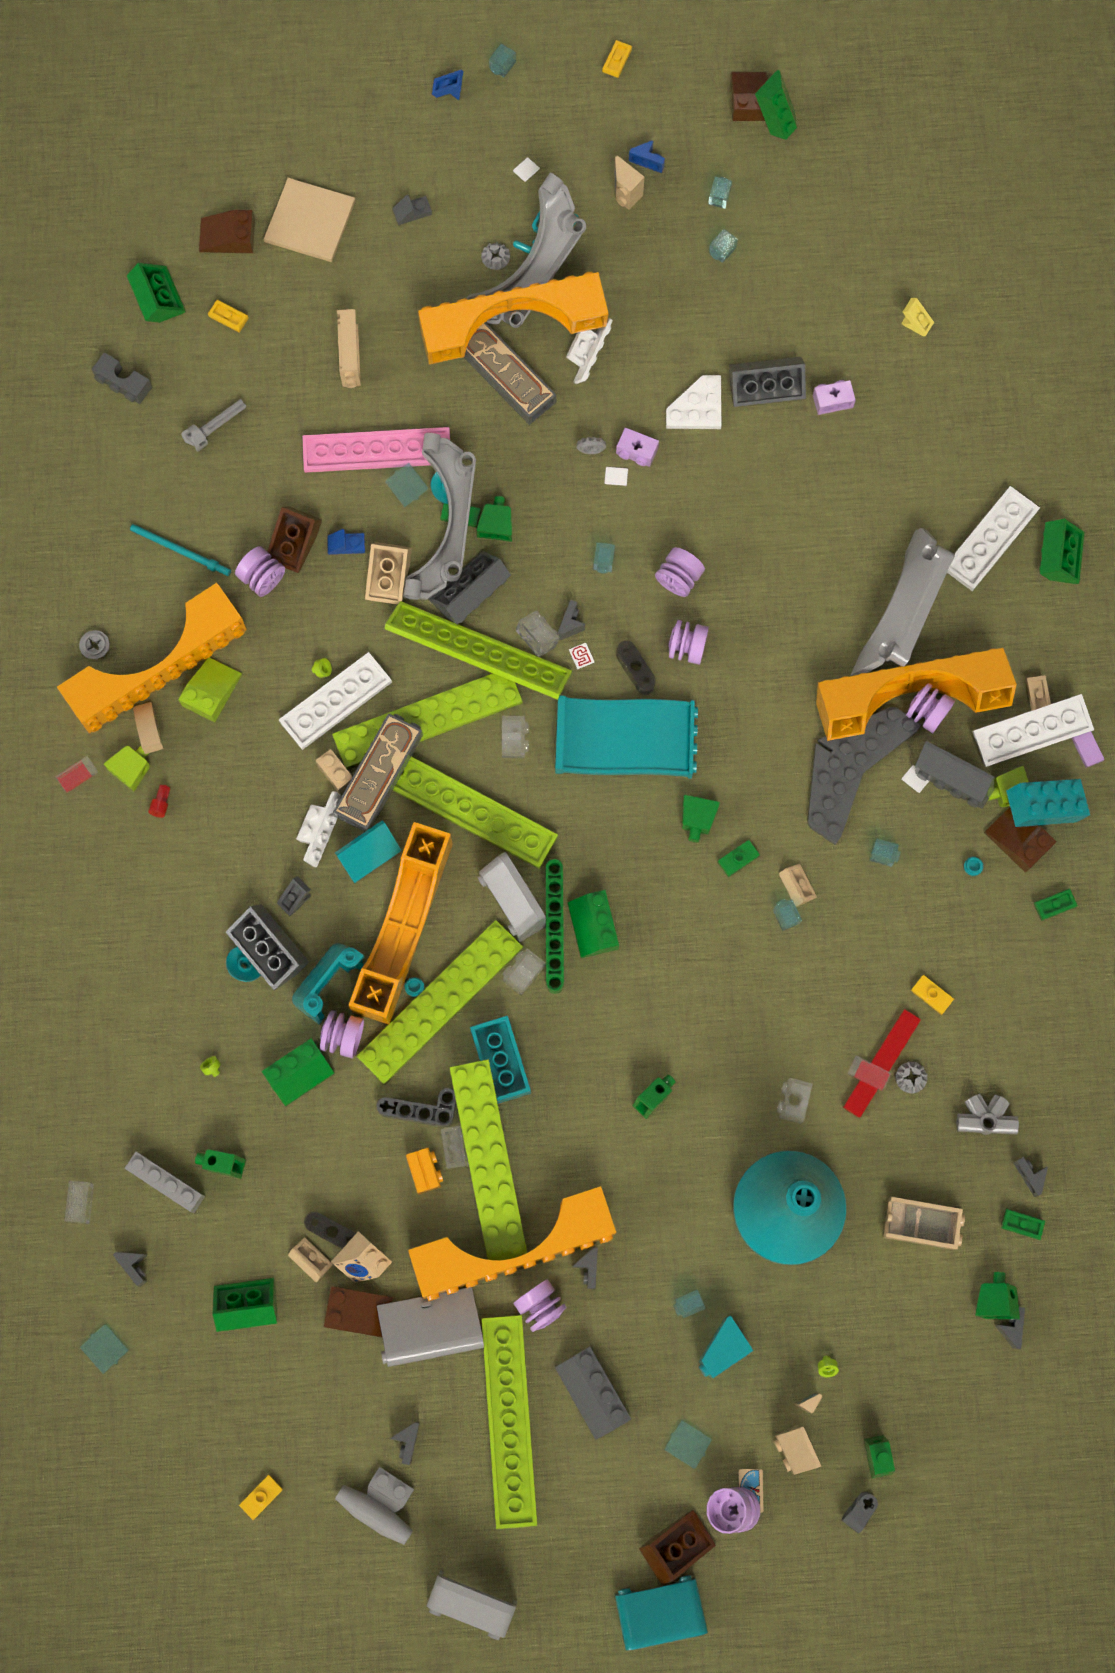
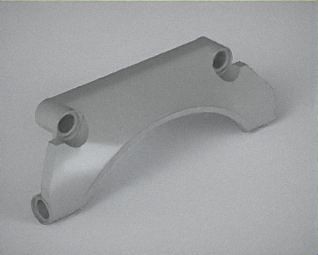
M550 172L538 190L540 201L539 228L534 245L526 260L506 281L489 290L470 294L467 297L468 300L475 299L478 295L489 296L497 291L507 292L515 287L526 288L534 283L545 284L552 280L586 229L585 221L573 214L575 206L569 190L559 177ZM514 310L501 313L489 319L486 323L499 324L503 320L510 326L518 328L523 324L531 310Z
M435 433L424 434L422 455L431 464L443 483L448 500V525L444 539L434 556L422 568L405 578L403 597L413 600H428L445 589L447 581H457L461 576L476 458L471 452L463 453V450L448 438H441L440 435ZM464 459H468L472 462V464L466 466L462 463V461ZM456 568L458 570V573L456 575H451L448 572V569Z
M920 528L915 530L905 552L903 569L893 596L876 629L862 649L850 676L870 673L871 670L882 665L884 661L888 662L891 660L902 667L908 663L937 593L955 557L954 553L939 545L936 546V539L926 529Z

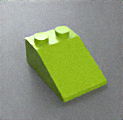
M209 657L187 683L178 700L182 707L216 722L242 673Z

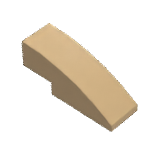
M152 702L133 707L138 735L144 753L148 754L164 749Z

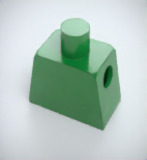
M495 496L493 504L484 505L476 530L477 538L512 542L511 507L504 506V497Z
M684 795L682 829L690 831L689 841L699 842L701 833L709 834L720 802Z
M669 1074L663 1079L657 1077L637 1097L632 1106L647 1119L668 1098L672 1092L671 1087L676 1081Z
M209 1149L206 1150L205 1154L197 1153L195 1164L202 1165V1169L225 1176L242 1178L246 1159L234 1154Z
M993 1272V1283H983L981 1285L975 1316L983 1319L1020 1320L1017 1288L1005 1283L1006 1273Z
M884 1435L864 1439L871 1478L892 1475L895 1472V1466L888 1439Z

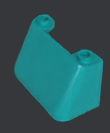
M333 944L292 996L293 1004L320 1025L325 1016L321 1011L324 1003L318 995L340 968L347 973L352 969H359L361 971L367 962L364 955L344 944Z
M691 1575L679 1577V1581L676 1584L638 1592L625 1588L618 1590L619 1594L615 1595L625 1650L640 1649L708 1633L697 1581Z

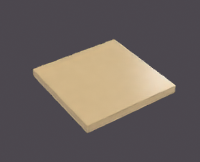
M288 178L265 234L264 242L332 262L356 200L348 195Z

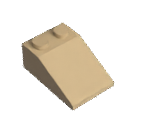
M379 542L371 544L365 600L391 604L403 602L405 578L408 576L412 547Z
M795 1425L775 1435L777 1440L774 1441L778 1452L782 1451L785 1457L782 1461L787 1472L791 1471L795 1475L821 1467L803 1426Z

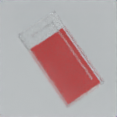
M88 756L55 776V778L67 794L97 774L98 771Z
M858 1056L854 1057L847 1072L848 1075L880 1091L884 1090L891 1076L890 1072Z

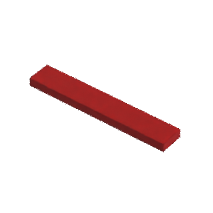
M904 1009L870 1065L888 1074L921 1019ZM860 1080L843 1108L860 1118L878 1088Z

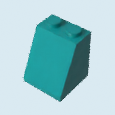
M731 1316L724 1318L699 1359L701 1365L698 1367L705 1377H716L754 1351Z

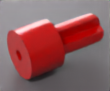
M167 785L159 786L156 798L151 801L148 810L149 814L159 818L165 817L170 787Z

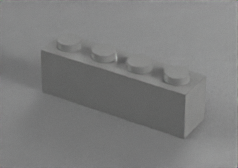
M138 1152L134 1153L124 1168L192 1213H195L205 1198L204 1195Z

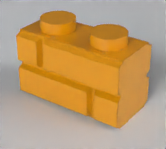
M425 1148L406 1155L418 1194L441 1187L440 1182H443L440 1170L436 1171L434 1163H437L434 1151L430 1152L429 1148Z

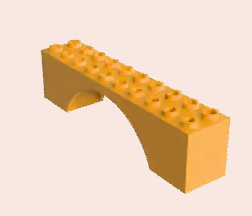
M586 272L583 276L576 277L572 275L564 280L558 281L553 279L545 284L534 283L526 288L515 287L511 291H497L489 296L478 295L475 299L468 300L464 298L456 303L450 304L445 302L437 307H423L421 310H418L428 363L434 364L465 357L466 348L474 333L489 319L508 311L532 310L541 312L560 322L570 334L606 327L608 310L599 273Z
M217 583L185 603L186 622L183 634L174 650L159 664L145 671L129 675L103 673L88 666L57 686L88 733L98 731L104 723L115 720L118 714L130 710L136 702L147 699L150 693L162 689L168 681L179 678L182 672L194 668L197 662L211 657L214 651L226 647L229 641L234 638H240L247 629L242 617Z
M993 648L988 651L972 652L967 655H956L951 658L935 659L924 663L918 662L904 667L898 666L892 669H881L876 672L861 673L855 676H844L839 679L818 682L816 705L827 741L864 734L869 719L881 705L897 696L919 692L928 683L932 685L929 692H934L937 688L939 690L938 693L946 694L963 702L975 713L1012 706L1017 684L1004 648Z
M416 822L413 823L401 856L394 892L374 948L361 969L349 1002L352 1013L388 1025L390 1024L453 845L450 833Z
M600 1186L562 1199L558 1219L551 1233L539 1246L522 1256L507 1260L481 1259L462 1251L447 1237L409 1249L408 1253L422 1298L432 1301L440 1298L439 1294L447 1292V1295L458 1292L459 1287L466 1285L468 1289L477 1286L480 1280L485 1279L486 1282L497 1279L498 1274L504 1273L505 1276L513 1274L517 1271L518 1267L523 1266L524 1269L536 1266V1261L542 1260L543 1263L554 1260L557 1254L561 1253L563 1257L574 1253L575 1248L580 1247L581 1250L593 1247V1242L599 1241L600 1244L609 1242L616 1234V1230Z

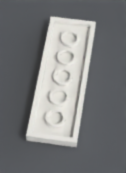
M1010 486L956 551L947 573L973 591L1039 511L1040 507Z
M368 652L281 717L279 722L303 750L391 684L392 680Z
M1080 694L972 732L984 767L1093 731L1094 728L1083 696Z

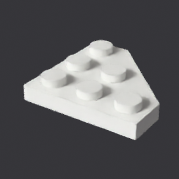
M702 375L666 409V429H721V375Z

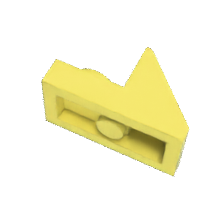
M911 298L903 310L905 318L902 321V325L921 336H926L934 321L919 300Z

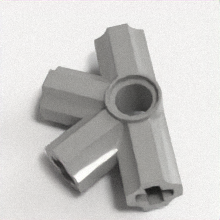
M981 1094L971 1097L965 1101L971 1114H957V1132H976L984 1135L991 1133L1018 1134V1117L1003 1116L1010 1103L1005 1098L996 1094L988 1106ZM983 1120L990 1121L992 1128H986L983 1125Z

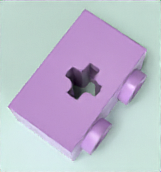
M839 380L829 385L820 384L814 388L813 399L818 415L854 407L856 400L850 380Z
M625 428L618 442L616 454L622 459H631L640 466L650 467L658 450L659 440Z

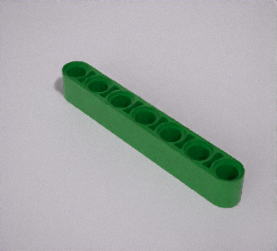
M552 859L546 864V986L548 991L553 994L560 993L564 987L563 864L557 859ZM552 866H557L560 870L554 874L549 869ZM555 884L560 887V890L552 892L549 887ZM556 903L560 906V909L552 911L549 906ZM553 922H557L560 925V928L558 930H552L550 929L549 925ZM557 941L560 947L554 950L550 948V943ZM557 960L561 965L559 968L553 969L549 965L550 962ZM557 979L561 985L558 988H553L550 986V982Z

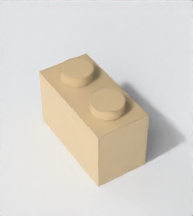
M330 749L315 761L319 769L341 795L350 783L352 775Z

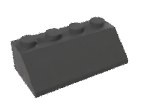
M802 357L729 365L730 387L734 407L806 399L805 363Z
M481 551L462 569L461 576L457 581H448L446 588L432 596L429 601L448 620L458 625L466 619L467 615L477 609L480 603L490 597L493 591L500 585H503L511 574L499 558Z
M928 741L925 742L915 765L917 777L921 780L932 782L940 790L945 789L957 799L962 798L974 808L979 807L983 809L994 791V776Z
M262 904L250 906L226 931L228 936L273 990L278 989L295 977L309 963L307 958Z
M591 1347L555 1367L595 1440L631 1420Z

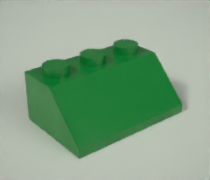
M777 70L755 93L770 135L787 140L797 129L796 114L781 72Z
M137 263L127 274L145 321L160 323L186 312L167 266Z
M1065 518L1045 522L1040 574L1050 581L1079 584L1085 532Z
M606 890L585 894L567 902L581 958L619 950V942Z
M312 1038L261 1071L285 1107L335 1074Z
M274 1278L214 1286L212 1315L216 1332L277 1324Z

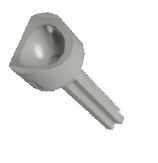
M241 399L210 422L200 427V429L194 424L181 433L185 443L193 445L196 451L199 452L208 445L206 437L245 409L246 405Z

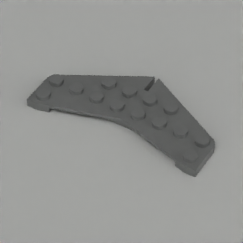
M889 707L871 716L864 734L827 741L826 736L819 739L817 742L829 749L831 753L819 744H815L808 826L836 845L842 836L863 773L915 735L921 724L907 717L898 708Z

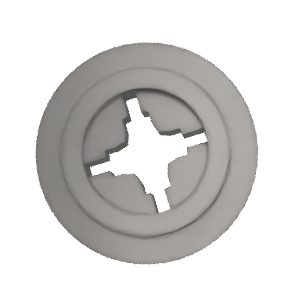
M498 242L494 244L489 243L487 247H484L481 258L486 267L498 270L504 268L509 263L510 253L504 244L501 245ZM499 252V257L492 259V253L496 254Z
M595 437L582 438L577 441V449L585 454H597L606 449V441Z
M93 630L82 636L79 648L81 653L88 659L98 660V658L105 657V654L109 651L110 642L103 632ZM91 640L95 643L99 642V650L92 648Z
M917 1062L902 1064L896 1072L897 1085L907 1093L921 1091L927 1083V1073L924 1067ZM910 1069L913 1075H919V1077L914 1079V1086L911 1080L904 1079L910 1075Z

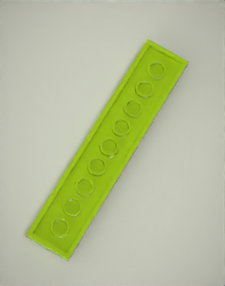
M402 601L398 603L385 624V629L557 700L572 673V670L457 625Z
M490 674L389 712V714H397L404 718L405 722L419 725L423 732L421 742L523 702L515 682L496 674ZM388 713L332 734L346 769L360 765Z
M413 757L410 758L393 789L396 793L538 869L541 868L558 837V834Z
M495 920L357 1055V1058L385 1085L523 949V946Z
M489 1059L450 1067L452 1083L488 1260H507L522 1256L527 1253Z
M522 1315L482 1318L496 1529L537 1526Z

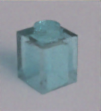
M500 44L489 58L490 70L504 78L516 63V52Z
M715 177L708 204L726 209L732 181L724 177Z
M723 229L710 243V255L715 260L723 263L736 249L738 239Z
M596 544L593 570H597L599 573L612 572L615 545Z
M876 839L869 861L892 867L894 862H898L901 851H898L899 844Z
M783 899L776 903L773 912L782 931L801 923L802 919L792 899L789 901Z
M698 1290L674 1300L676 1304L673 1305L677 1316L681 1315L682 1319L706 1309Z

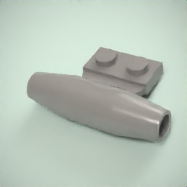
M379 1467L368 1484L367 1494L343 1485L335 1498L353 1517L380 1535L405 1545L413 1532L395 1513L404 1507L414 1489L381 1467Z

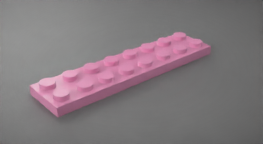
M449 427L303 435L304 472L429 466L431 464L422 455L424 434L435 433L440 435L441 438H448L450 440Z

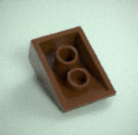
M731 72L732 121H765L755 93L766 83L767 72Z
M231 210L201 218L199 252L253 253L255 229L253 211Z
M281 507L267 551L271 555V559H276L286 569L299 573L317 537L322 519L292 507Z
M1010 807L984 832L1025 873L1057 842L1039 825L1015 827Z
M331 1286L324 1327L382 1337L377 1305L392 1303L393 1297Z
M691 1510L652 1537L639 1550L662 1585L674 1581L716 1545L694 1510Z

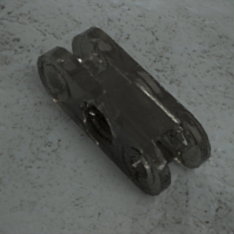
M621 642L617 647L619 663L640 694H651L655 689L656 683L654 674L632 642ZM638 665L641 669L634 671L631 667Z
M318 1212L309 1213L304 1220L306 1229L341 1249L345 1247L347 1240L353 1238L356 1234ZM317 1219L318 1224L316 1226H313V1220ZM330 1227L338 1229L337 1235L333 1238L328 1236V1229Z

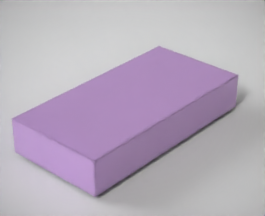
M1091 731L1072 737L1073 743L1086 768L1105 760Z

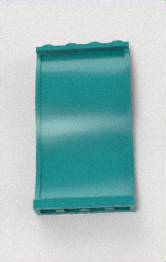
M559 696L555 774H645L682 776L692 779L693 773L697 771V761H693V754L697 755V743H694V736H697L698 725H694V718H698V707H695V700H691V702L656 699L589 700Z

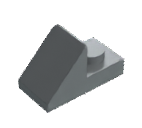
M406 195L392 208L398 225L432 215L426 196L410 200L409 195Z
M570 600L557 633L558 640H563L585 630V624L576 621L580 610L577 609L576 601Z
M297 876L292 879L277 904L291 916L310 899L311 895L309 892L311 889Z
M1022 1157L1013 1162L1033 1196L1041 1195L1048 1167L1033 1173L1032 1170L1034 1168L1028 1159L1025 1160Z
M598 1248L590 1250L572 1266V1268L588 1269V1272H584V1284H587V1289H596Z
M120 1252L113 1254L138 1287L147 1282L144 1278L146 1276L144 1271L139 1266L135 1267L147 1255Z
M1019 1307L1020 1320L1009 1319L1011 1327L995 1325L1013 1349H1021L1025 1314V1308Z
M418 1422L413 1423L390 1438L406 1442L405 1446H401L399 1458H402V1464H411L420 1425Z

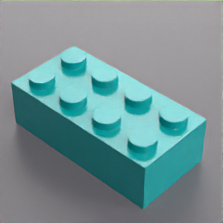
M1081 779L1019 783L1006 790L1015 827L1076 823L1090 816Z
M508 1016L470 1027L480 1061L489 1059L497 1104L531 1094Z

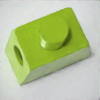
M127 745L103 764L108 771L133 792L150 768L149 763L144 759L148 754L144 753L141 745L136 751Z
M1024 766L994 779V791L988 801L997 799L1000 807H1010L1006 790L1019 783L1029 782Z

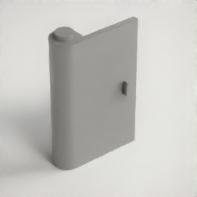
M472 1287L459 1289L458 1292L447 1295V1292L439 1294L440 1298L428 1301L427 1298L418 1297L377 1305L384 1342V1351L381 1352L383 1364L387 1363V1367L484 1348Z

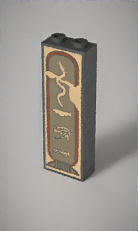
M486 322L474 333L468 343L464 358L529 425L556 403V394Z
M388 713L334 809L335 817L364 832L373 827L423 737V732L419 725L412 722L409 724L401 716Z

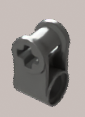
M869 1492L860 1493L853 1504L847 1509L841 1521L859 1534L877 1509V1499ZM864 1499L869 1500V1501L871 1502V1505H870V1506H868V1505L865 1506V1503L863 1502V1500H864Z

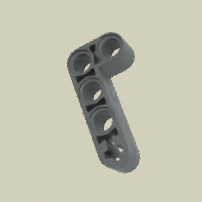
M445 1088L439 1093L437 1106L385 1097L377 1102V1110L381 1116L386 1118L448 1127L453 1123L457 1103L454 1091L450 1088ZM446 1093L453 1095V1100L450 1103H445L442 1100ZM388 1103L390 1107L395 1108V1104H398L396 1107V1114H394V1110L387 1109V1111L384 1112L381 1106H385V1104ZM403 1106L411 1108L409 1115L403 1116L400 1114ZM424 1109L430 1111V1116L427 1119H422L419 1116L420 1112ZM441 1113H448L450 1115L447 1122L439 1121Z

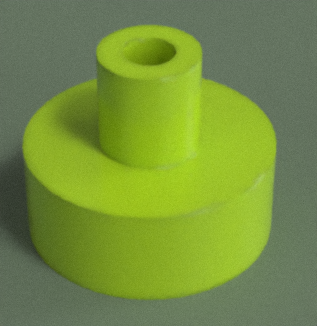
M326 658L317 659L312 667V672L319 678L330 676L332 671L331 664Z
M211 1056L203 1061L200 1069L204 1075L212 1074L213 1077H216L220 1074L218 1068L221 1063L216 1056Z
M828 1355L823 1356V1360L817 1365L819 1375L822 1377H833L839 1372L837 1361L831 1359Z

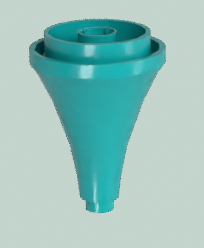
M780 1151L759 1159L743 1174L734 1194L733 1213L735 1224L742 1239L756 1254L774 1263L798 1265L822 1256L835 1244L843 1230L846 1219V1199L838 1178L822 1161L803 1152Z

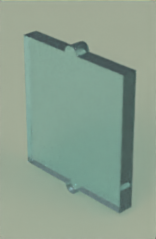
M409 463L399 471L396 470L395 474L385 481L404 507L412 501L418 500L419 496L429 489Z
M106 1324L95 1334H91V1338L80 1347L102 1374L114 1364H118V1360L129 1351Z
M681 1420L675 1432L671 1433L672 1437L664 1450L695 1469L702 1456L706 1455L705 1451L712 1439Z

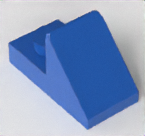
M459 70L435 78L432 95L438 98L451 94L459 100L463 71Z
M649 141L630 149L629 162L662 173L665 158L659 154L652 153L654 141Z
M341 529L327 536L328 555L365 553L364 533L346 534L345 529Z

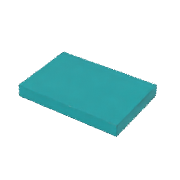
M382 820L336 851L335 855L352 881L356 883L402 850Z

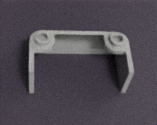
M506 852L497 856L479 871V877L477 878L482 887L487 886L509 920L510 925L507 926L513 936L517 935L519 943L546 927V917Z
M440 1570L427 1603V1607L430 1608L429 1613L439 1617L441 1614L484 1630L488 1632L487 1636L499 1640L500 1637L505 1638L517 1606V1601L513 1600L512 1603H509L444 1577V1572Z

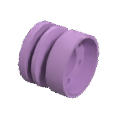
M257 546L248 552L235 570L236 577L244 584H250V589L255 591L259 597H263L271 592L285 573V567L276 559H271V555L261 546Z
M675 547L672 548L666 557V563L661 564L660 569L655 573V577L670 592L686 597L689 595L690 589L694 587L693 581L699 580L705 571V567L694 555L686 550Z
M677 620L669 641V658L674 659L675 651H679L678 660L683 658L684 653H688V662L700 665L709 627L697 624L692 632L690 631V622L686 623L685 630L681 629L682 621Z
M928 683L917 693L910 704L906 716L911 718L914 712H917L918 715L914 721L918 722L924 717L923 727L933 734L955 703V700L946 694L939 700L936 699L939 690L936 688L932 695H930L928 692L932 685Z
M331 1010L322 1027L320 1050L326 1051L330 1044V1053H334L337 1046H340V1055L353 1059L361 1040L364 1019L351 1015L347 1023H344V1013H340L337 1018V1012Z
M548 1279L513 1303L520 1314L530 1311L531 1315L525 1321L527 1324L534 1319L537 1323L530 1327L532 1332L545 1328L554 1322L567 1308L565 1304L558 1308L555 1307V1304L561 1300L560 1297L550 1300L549 1296L555 1289Z
M745 1487L722 1488L715 1491L709 1498L707 1516L714 1529L721 1533L745 1532L757 1524L760 1517V1504L755 1494Z

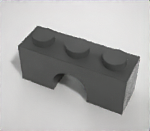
M103 353L92 368L95 380L100 384L105 383L109 385V388L115 393L120 392L124 394V397L130 402L135 401L141 404L152 389L150 380L136 371H133L128 378H119L118 375L122 371L120 362Z

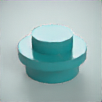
M970 857L964 863V870L970 876H977L983 870V863L977 857Z
M412 977L406 981L405 991L409 996L417 997L424 991V983L421 979Z

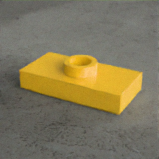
M616 40L602 68V72L619 78L632 51V46Z
M216 300L208 312V317L239 333L249 319L248 315L219 300Z
M925 975L911 989L915 995L941 1015L954 1000V998Z
M268 1475L239 1506L254 1520L284 1489Z

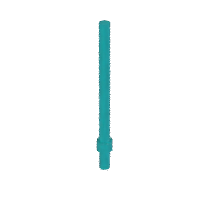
M132 524L130 527V531L203 564L213 572L217 571L226 576H229L231 573V569L220 565L214 559L209 560L135 524Z

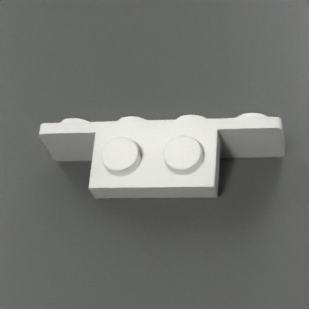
M608 318L607 326L598 328L596 333L588 330L576 334L566 358L580 367L573 381L574 383L578 384L588 379L590 375L589 370L597 360L596 355L604 345L603 340L611 330L610 325L613 321L611 318Z
M335 791L331 792L325 808L310 805L296 838L302 843L309 844L303 860L313 867L318 866L337 821L333 811L342 796Z

